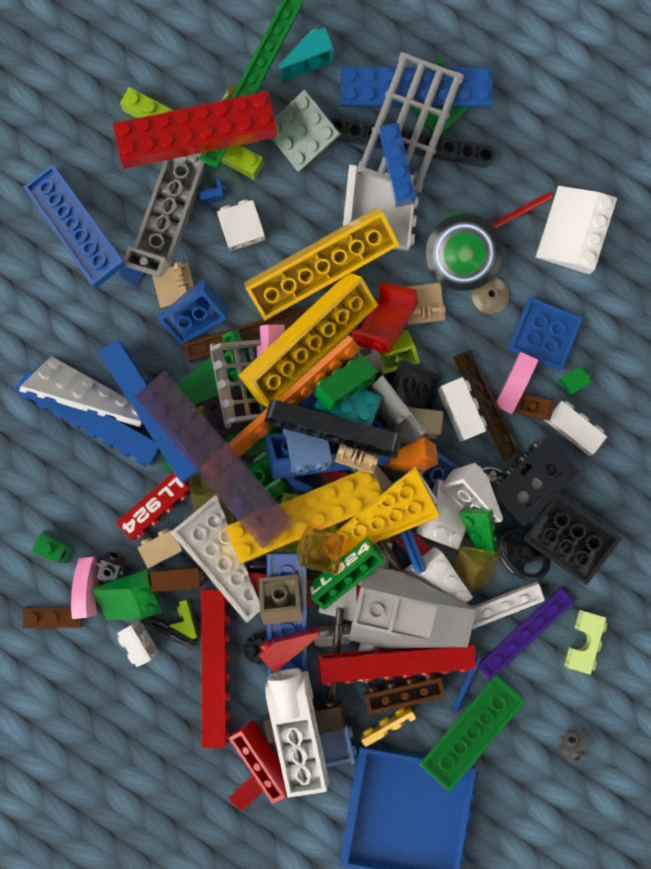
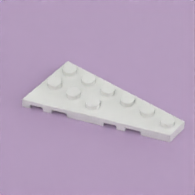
M52 356L21 385L19 390L24 393L27 391L37 393V397L45 398V396L54 398L57 403L84 411L91 409L97 411V415H111L116 417L118 421L140 427L143 424L126 397Z
M216 494L172 530L171 533L247 623L260 612V602L251 584L248 572L244 564L239 563L225 529L228 526L226 517Z

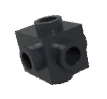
M107 551L105 556L100 557L98 560L97 568L99 570L96 579L109 583L118 580L120 576L123 577L126 570L124 565L126 557L120 556L116 552Z

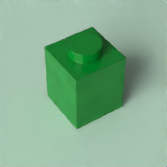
M580 366L558 381L569 396L591 383V376L586 368L583 369Z

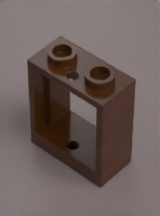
M199 566L160 569L151 572L152 592L200 588L206 582V574Z

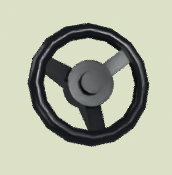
M518 526L503 529L498 536L496 545L498 557L503 566L513 576L523 581L543 579L550 570L551 560L538 550H533L528 544L524 542L518 543L513 533L525 536L529 529ZM505 539H506L507 556H506L505 549H504V541H505ZM543 558V567L539 572L535 574L524 572L526 564Z

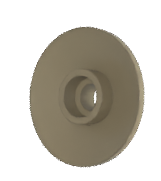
M493 277L485 285L472 290L471 296L473 304L479 311L485 314H496L506 307L510 294L507 285L501 279ZM493 291L495 293V296L490 297L488 295V292Z

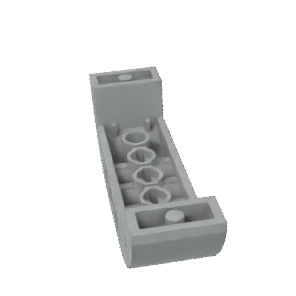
M202 153L164 161L134 247L128 246L123 259L126 267L157 277H162L166 273L178 250L198 194L206 164L200 161Z

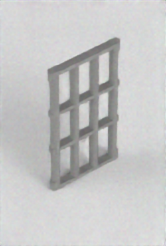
M401 52L397 69L389 90L385 93L386 98L375 127H372V134L364 156L356 170L390 182L389 176L385 175L387 167L384 157L378 172L368 169L367 166L379 137V127L383 126L392 101H399L404 103L396 122H399L400 131H402L410 107L421 109L411 139L402 137L403 144L408 145L405 152L408 166L415 148L426 152L413 185L414 192L421 193L423 180L432 156L436 153L437 143L446 119H449V111L459 85L463 82L464 75ZM407 61L417 64L418 67L405 98L395 93ZM425 68L436 71L425 102L422 104L413 101L423 72ZM444 74L454 79L441 111L431 107ZM428 113L439 116L430 143L426 146L418 143V139Z

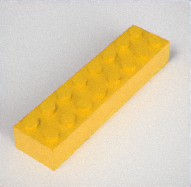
M377 207L245 281L244 285L265 321L399 246V243L383 211Z
M352 273L342 277L239 374V377L257 402L268 408L271 400H277L378 306L363 278Z
M361 470L228 525L225 529L239 563L244 564L353 518L383 493L375 474Z

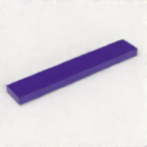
M560 587L487 654L477 667L491 680L575 601Z

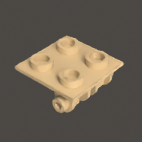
M182 262L174 263L175 266L169 267L162 277L152 275L160 308L170 306L194 286L188 262L183 264Z
M440 283L406 287L415 289L419 304L407 323L408 325L445 320V305H443Z
M340 444L335 462L373 474L378 462V455Z

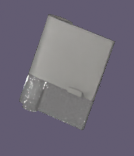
M383 376L367 390L382 396L377 413L392 432L402 436L401 444L403 447L417 441L426 433Z

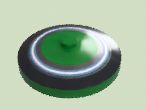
M469 213L455 214L442 220L431 232L426 245V260L432 275L442 285L458 291L474 290L488 283L497 273L503 257L502 242L494 226L486 219Z

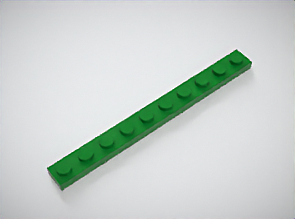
M282 0L231 99L258 93L303 6V1ZM229 147L203 152L200 156V161L218 169Z

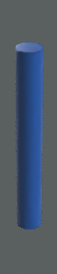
M475 655L476 668L469 669L466 673L452 707L457 712L460 711L477 670V665L480 663L481 657Z

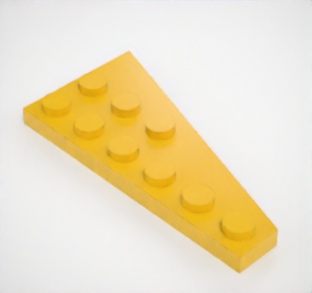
M416 466L323 542V547L331 561L343 557L366 537L375 544L440 516Z

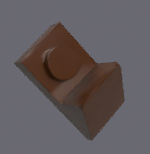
M522 395L515 413L539 421H550L556 402Z

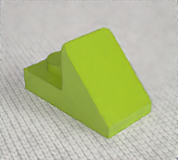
M189 599L179 602L180 606H177L179 616L183 617L184 620L172 623L169 626L195 639L199 634Z

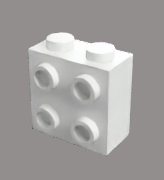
M242 200L236 206L231 207V205L221 207L220 211H217L230 252L266 240L253 200Z

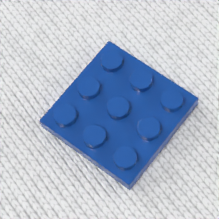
M529 297L508 351L517 355L522 352L537 359V363L561 372L583 318Z

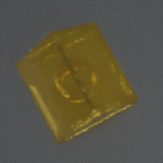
M307 526L296 547L299 566L338 575L344 536Z
M460 546L454 570L468 590L473 592L491 581L498 560V553Z

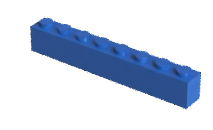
M116 339L98 351V353L180 482L185 483L203 471L201 467L203 462L198 455L194 456L191 449L193 447L187 438L183 439L181 436L182 429L177 422L173 423L171 420L172 414L167 406L163 407L160 403L162 398L156 390L153 391L149 386L151 384L150 379L146 374L142 375L139 368H141V365L136 358H131L129 354L131 350L128 345Z
M26 370L21 381L15 389L16 391L20 392L19 390L21 385L33 374V372ZM20 392L19 396L27 401H30V399L36 401V406L45 411L47 408L54 411L53 416L61 420L63 418L70 420L69 425L76 429L80 427L86 429L85 434L94 439L97 436L102 438L103 444L110 448L113 446L120 449L119 453L128 458L130 455L137 458L135 462L144 467L147 464L152 466L160 452L154 440L107 414L105 416L97 415V411L77 409L57 403L56 399L47 396L40 398L34 392Z

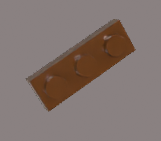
M23 608V628L82 627V618L72 619L71 608Z

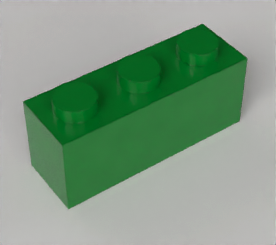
M363 355L357 359L353 358L342 369H336L327 379H321L316 385L315 396L331 412L373 383L378 371Z

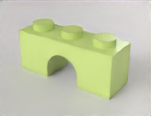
M579 610L575 629L586 634L587 642L580 649L569 647L564 666L591 675L592 670L594 671L597 665L596 654L602 647V641L600 640L602 633H605L607 629L605 617Z

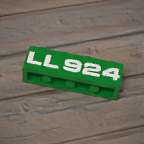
M366 537L307 585L312 600L323 610L327 609L385 562L379 548Z

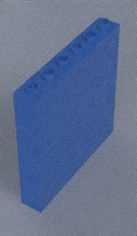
M359 744L339 866L352 869H459L460 862L464 861L465 858L463 845L464 841L467 842L468 840L467 822H470L472 817V810L469 809L470 803L474 802L475 799L473 785L478 780V771H476L474 764L453 789L448 792L419 765L425 755L369 745L365 747L364 744Z

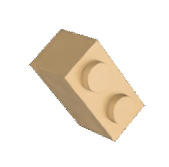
M166 528L158 533L159 537L153 540L149 537L140 542L142 546L137 549L147 568H151L185 550L172 535V530L169 531Z

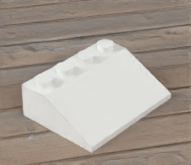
M558 186L536 258L591 274L595 270L617 198L600 192Z

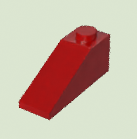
M314 627L277 636L271 641L268 639L260 646L259 657L275 673L315 640L320 634V629Z

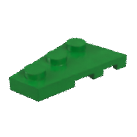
M462 508L459 514L480 559L495 561L498 558V553L496 549L497 538L493 534L495 523L491 521L493 510Z

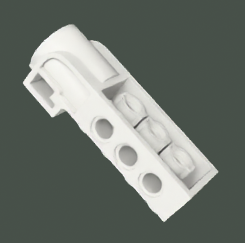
M299 668L276 671L268 677L265 691L287 797L327 792L329 777L312 702L313 692L308 671L301 672Z

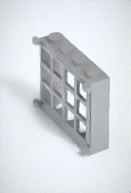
M261 340L210 344L211 358L226 428H232L231 423L254 421L260 415H251L249 403L257 402L255 398H247L246 387L239 374L242 372V367L249 366L255 360L253 348L261 345ZM248 348L251 362L241 363L238 349ZM233 349L236 363L227 364L224 360L223 350ZM237 367L239 381L230 382L226 368ZM240 385L243 399L233 400L230 386ZM244 403L246 416L235 417L233 405ZM259 403L262 413L265 411V406Z

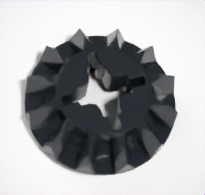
M253 634L244 644L245 656L250 662L257 665L264 664L265 662L259 657V653L256 656L254 655L256 648L252 644L259 646L267 640L266 634Z

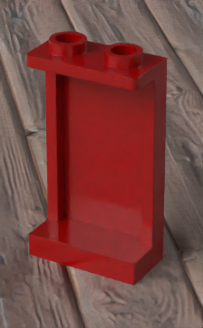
M381 282L379 285L380 296L377 300L378 306L368 315L359 331L353 330L352 336L354 342L361 348L365 347L377 352L390 354L419 304L415 289Z

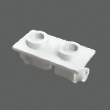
M345 624L341 644H350L352 641L348 640L351 624ZM333 626L319 627L320 634L315 639V646H332V639H334Z

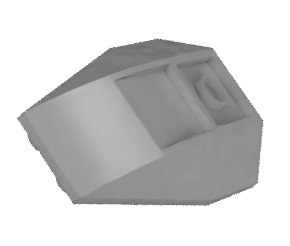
M378 567L361 580V588L348 640L382 648L468 647L477 609L404 572Z

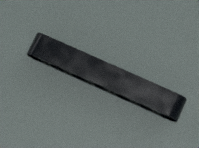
M271 400L269 402L264 419L267 424L389 458L398 457L402 440L401 435L391 431L278 400Z

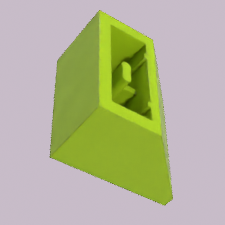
M408 329L402 331L390 354L379 352L382 376L396 373L400 360L407 361L416 366L420 364L415 344Z

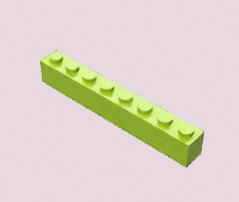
M128 87L120 102L123 111L136 118L174 111ZM240 145L229 147L221 162L253 180H256L264 165L263 157Z

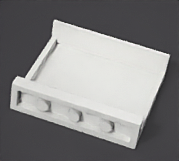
M349 165L343 226L379 207L383 211L399 243V246L394 249L409 251L410 245H414L415 234H411L412 227L416 226L417 216L413 215V211L418 206V197L415 199V204L396 208L390 182L356 170V165ZM414 172V175H411L413 185L417 177V172Z

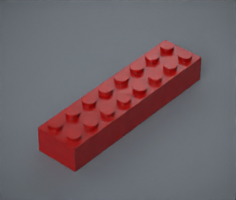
M268 91L112 123L120 161L124 169L277 137V128Z

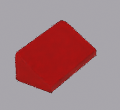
M252 774L229 795L228 800L243 811L263 792V789Z

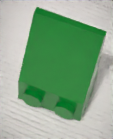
M148 569L92 588V592L106 620L145 619L162 613L161 598L158 591L152 592L151 576Z

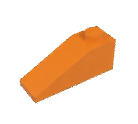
M422 437L399 449L398 457L389 458L388 464L382 466L389 471L409 472L415 466L419 472L428 470L438 464L436 444L426 437Z

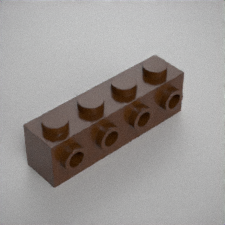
M432 673L420 679L410 677L405 679V682L399 684L397 681L386 683V687L378 688V686L368 687L367 691H364L368 714L371 715L444 698L445 693L440 675Z

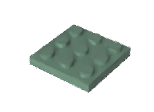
M304 89L274 118L277 137L272 138V140L297 172H302L342 134L310 93Z

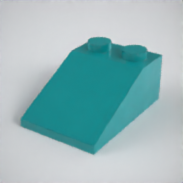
M316 28L310 31L278 66L281 83L333 63V46L325 28Z

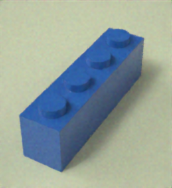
M399 122L379 127V136L395 207L415 204L416 197Z

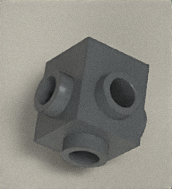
M582 729L567 732L560 736L561 745H558L562 757L566 756L569 763L578 762L585 757L591 756L590 745Z

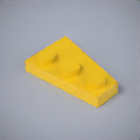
M411 707L398 708L395 710L396 714L390 718L386 716L378 722L379 725L376 727H369L364 730L361 736L364 746L367 747L388 734L387 730L390 728L391 730L399 729L406 719H409L410 722L415 720L416 717Z

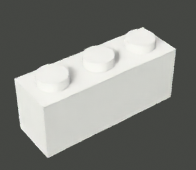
M558 402L554 407L550 421H544L588 456L593 455L607 438L603 434L605 431L601 427L593 426L589 423V418L584 414L575 412L573 410L574 406L569 402Z

